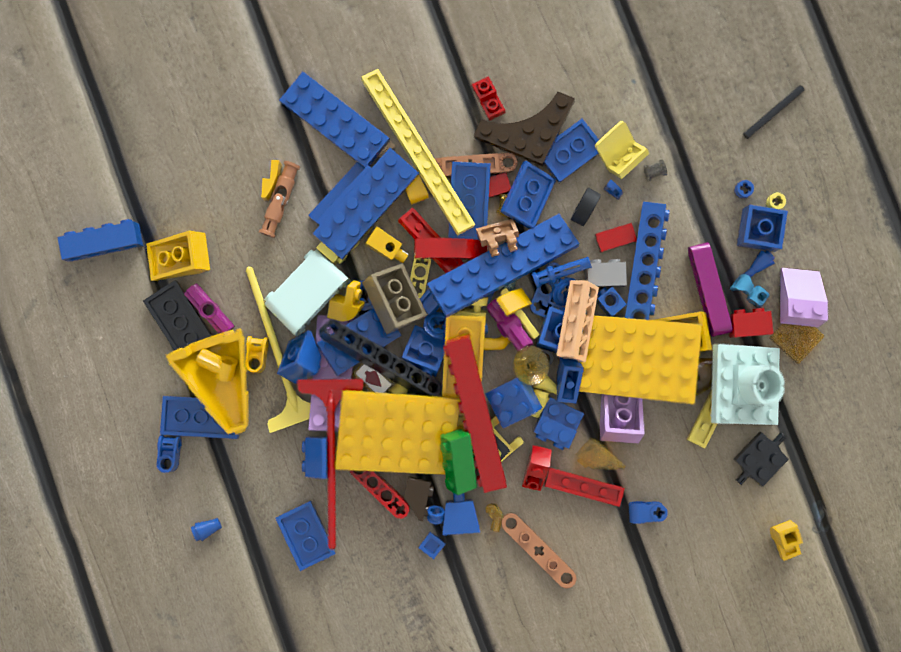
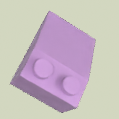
M781 268L780 323L819 327L828 321V302L820 272Z
M602 394L600 441L639 443L644 436L642 398Z

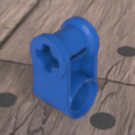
M164 435L159 436L156 464L160 472H173L179 467L182 446L181 436H176V438L165 437ZM166 459H169L171 461V467L169 469H167L164 464Z
M658 501L629 502L630 523L661 522L668 516L666 507ZM657 507L661 510L658 512V515L653 512L657 510Z

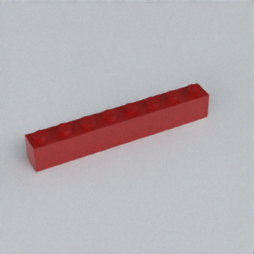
M470 335L448 339L446 345L443 346L446 357H450L451 364L448 367L450 375L455 376L456 383H453L455 394L460 396L461 402H458L460 414L464 413L466 420L463 421L464 430L469 432L471 436L472 450L475 455L473 457L474 467L478 469L480 474L477 476L478 485L483 487L484 493L507 488Z

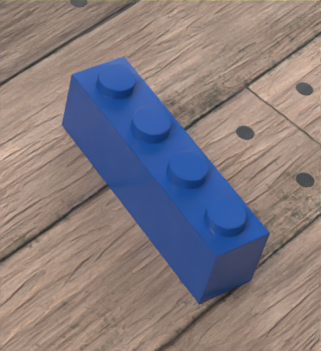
M126 219L116 225L112 223L101 225L102 228L98 229L89 227L84 228L83 232L79 233L75 231L66 232L64 236L57 237L62 260L72 262L143 246L140 226L131 219Z

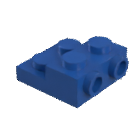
M415 325L401 359L430 376L436 377L444 357L443 346H445V337L441 340L436 337L432 338L430 334H426L424 328Z
M549 397L550 399L541 412L533 432L537 433L536 438L545 442L549 439L554 442L553 446L564 450V447L569 449L584 413Z

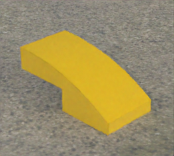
M271 160L270 179L262 178L261 197L265 201L271 199L278 177L281 176L282 163L279 160Z
M522 288L513 290L496 299L507 316L532 304Z

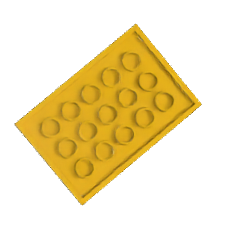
M594 315L586 362H579L584 368L579 392L694 404L702 325Z
M342 390L335 469L445 475L442 466L443 454L440 450V436L457 430L458 402H460V399Z

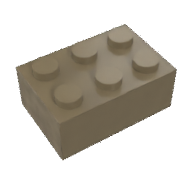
M403 263L371 274L362 282L386 334L415 324L427 316Z

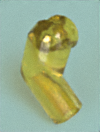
M491 503L485 509L486 513L493 519L490 530L500 532L504 515L498 505Z

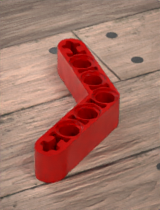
M350 470L351 475L393 516L402 519L408 515L410 506L405 498L377 471L357 473L355 470ZM368 478H377L378 485L375 487L370 486ZM383 491H390L392 498L385 500L382 497ZM395 497L398 498L396 503L399 506H405V512H397L398 506L395 503L393 504V506L390 505L395 500Z

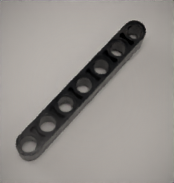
M330 320L319 330V336L323 341L416 395L437 396L440 394L442 385L437 379L336 320ZM327 327L333 330L334 335L328 332ZM345 337L350 340V345L345 342ZM362 347L367 350V354L362 352ZM378 357H381L383 359L384 364H381L379 362ZM395 366L399 368L400 374L396 372ZM412 376L415 377L416 383L412 381ZM428 385L432 388V393L428 390Z

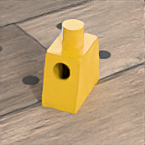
M379 227L373 230L364 244L389 261L395 258L399 262L404 263L409 255L400 249L401 242ZM386 244H389V245L392 246V251H391V252H389L388 250H386V248H385Z

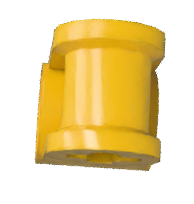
M418 175L406 188L411 205L429 198L420 175Z
M248 336L245 361L248 371L261 373L265 370L269 348L268 337L257 339ZM255 359H258L260 362V366L257 369L252 368V362Z

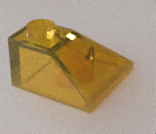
M591 437L575 454L579 457L577 462L585 469L587 466L591 469H624L626 467L602 444Z

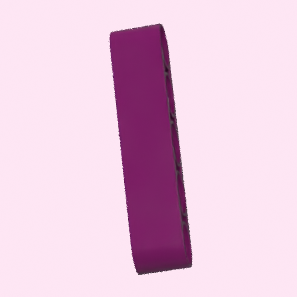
M708 242L688 247V255L703 312L707 314L709 333L712 337L731 333L732 324L711 246Z

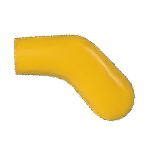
M502 335L498 338H484V350H503L510 343V340Z

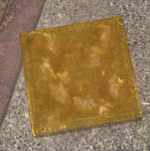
M782 323L769 339L796 364H800L825 336L816 327Z

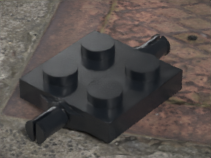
M758 432L733 459L740 465L743 471L735 480L742 486L748 478H752L763 487L789 460L779 447L786 437L779 433L772 441L762 432Z

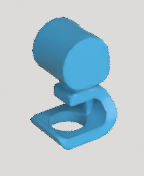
M746 274L739 275L730 287L732 291L739 290L747 294V301L757 308H761L770 296L761 286L754 287L750 276Z

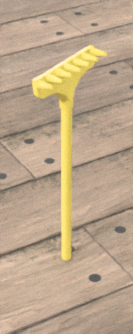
M247 267L246 273L279 368L283 356L252 267ZM282 377L287 392V402L282 413L269 419L267 424L270 433L306 421L310 417L311 403L302 400L294 391L291 381Z

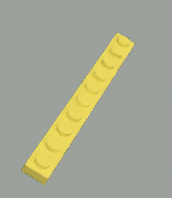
M377 69L362 76L361 81L457 236L473 228L475 223L380 71Z

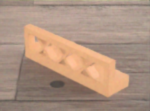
M570 280L557 351L558 357L573 358L579 362H586L599 287L587 280Z

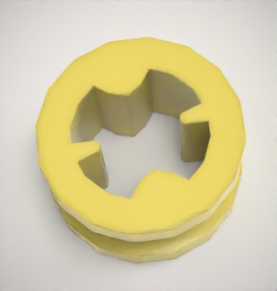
M773 193L766 200L768 208L780 210L786 204V198L781 193ZM775 198H778L779 200L777 201H780V204L777 206L774 205L775 202H772Z

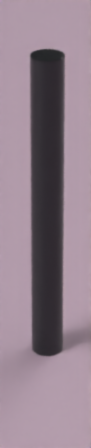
M799 85L746 130L743 136L749 139L805 91L804 87Z

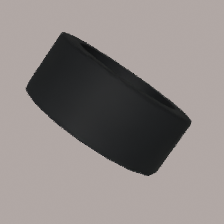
M587 188L571 220L584 227L595 209L601 194Z

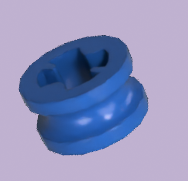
M749 180L739 182L734 189L736 196L743 199L752 195L754 192L752 182ZM743 185H745V188H748L745 194L743 190H740Z
M440 506L428 508V522L440 524L444 521V508Z

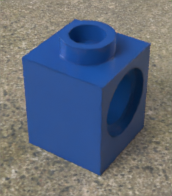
M604 287L598 292L596 303L608 317L614 316L627 305L613 287L609 289ZM606 296L613 298L614 304L612 306H608L605 303Z

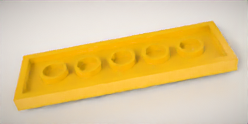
M453 314L446 318L445 345L448 339L470 335L482 382L485 316ZM444 352L442 397L460 399L459 394H455L453 383H456L455 376L450 375L448 367L451 364L450 357H446ZM460 411L458 413L457 430L465 431L463 421L466 419L464 413L460 414Z

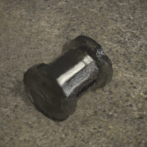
M662 159L658 160V163L643 166L648 182L660 175H667V168Z

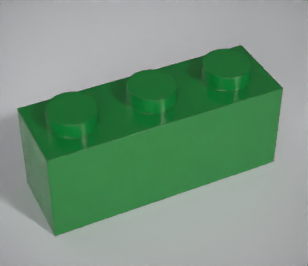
M458 429L441 435L440 450L443 454L442 466L446 476V488L457 496L477 488L470 434Z

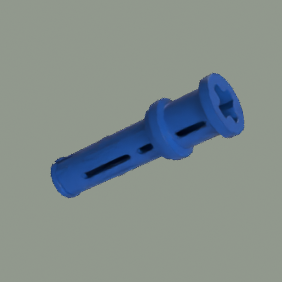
M587 256L586 258L555 268L548 266L545 270L533 271L532 275L536 287L540 288V285L549 282L555 283L558 278L592 268ZM580 265L579 267L564 271V269Z

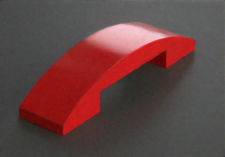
M414 239L416 259L453 258L472 260L488 251L487 245L481 246L480 241L475 239Z

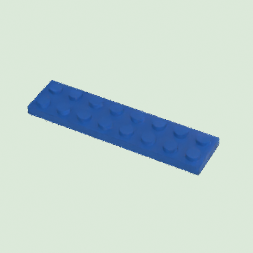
M560 214L516 237L518 250L510 252L507 242H504L497 248L499 255L491 257L490 252L487 251L427 283L428 289L446 318L579 247L580 243Z

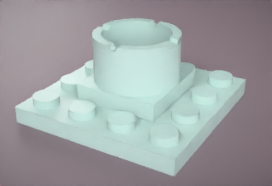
M713 344L711 423L778 425L779 401L784 393V378L779 371L780 348Z

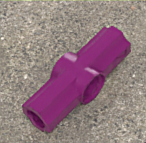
M195 283L186 290L184 295L218 333L233 330L235 325L198 283ZM209 305H212L214 308L211 315L206 313V308Z
M496 299L486 306L487 311L497 323V328L502 336L510 340L518 353L525 352L533 345L532 340L523 330L521 321L515 314L507 316Z

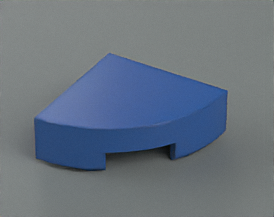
M610 179L604 190L616 199H620L623 191Z

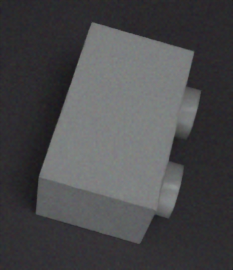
M611 259L609 263H601V260H590L592 268L585 269V280L599 288L624 287L627 285L626 262H620V259Z

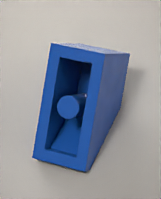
M560 357L557 370V402L577 403L584 368L575 359Z

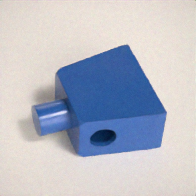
M453 493V500L446 501L443 535L480 533L473 499L465 500V493L458 496Z

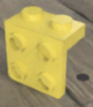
M623 121L616 124L595 144V148L607 170L621 179L650 154L647 148L634 141L626 123Z

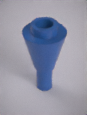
M761 250L744 274L751 278L755 273L775 264L773 261L775 257L768 250L765 252Z

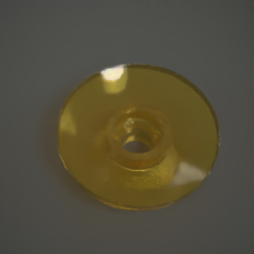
M527 346L520 349L515 355L514 371L521 382L527 385H537L545 380L549 372V362L541 349L535 346Z

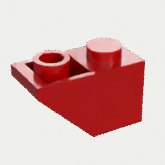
M532 446L522 487L541 491L550 468L551 449Z

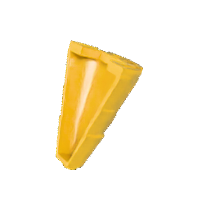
M236 329V332L230 330L204 338L166 355L172 368L185 381L188 388L205 405L208 413L227 434L233 432L240 434L246 431L249 425V392L247 391L245 341L242 329ZM206 349L221 357L231 356L235 358L237 366L232 381H221L216 378L215 373L198 366L196 359L200 351Z

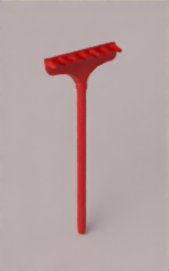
M363 379L298 380L299 392L316 395L322 400L327 412L328 548L334 550L336 548V406L340 399H342V390L361 392L363 390Z

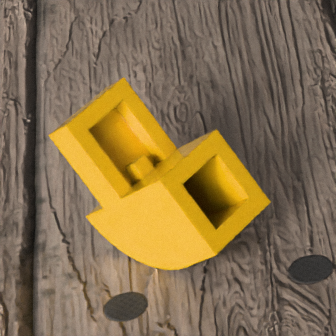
M353 280L347 286L346 296L336 294L330 299L327 318L337 321H348L362 310L365 302L360 300L362 290L360 289L361 282Z
M788 520L770 527L771 538L775 541L780 558L783 561L801 554L799 545L803 541L798 526L793 521Z

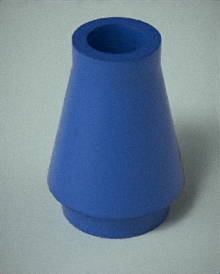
M218 518L195 523V526L191 527L196 541H203L219 529H222Z

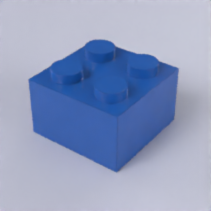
M755 205L744 207L742 209L737 246L771 252L781 250L788 211Z
M525 373L485 393L502 428L531 416L542 409Z

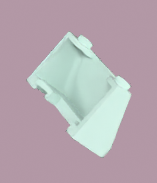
M310 250L305 255L303 263L275 292H270L264 299L266 301L265 306L295 336H299L306 331L304 329L306 327L305 324L309 325L310 321L330 299L339 294L338 288L341 290L351 283L318 250Z

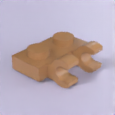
M513 219L476 228V234L481 246L488 245L491 257L499 255L497 242L506 240L510 252L518 250L516 237H519V232Z

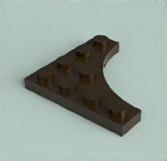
M557 91L554 98L543 110L519 122L495 123L482 119L474 133V138L543 167L575 102V98Z

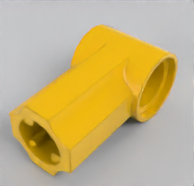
M203 349L196 359L198 366L215 373L217 379L224 382L232 381L237 366L235 358L231 356L221 357Z

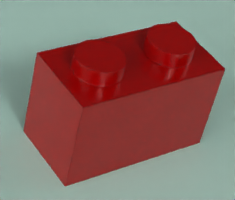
M764 308L752 309V313H745V309L734 310V314L729 315L732 324V332L729 333V338L773 334L772 312L765 311Z

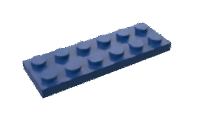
M304 72L298 76L279 99L284 106L364 168L367 165H371L390 141L387 135Z
M389 148L313 234L343 260L415 180L419 172L393 149Z

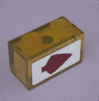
M363 363L352 373L356 379H363V386L370 392L388 393L396 385L394 381Z

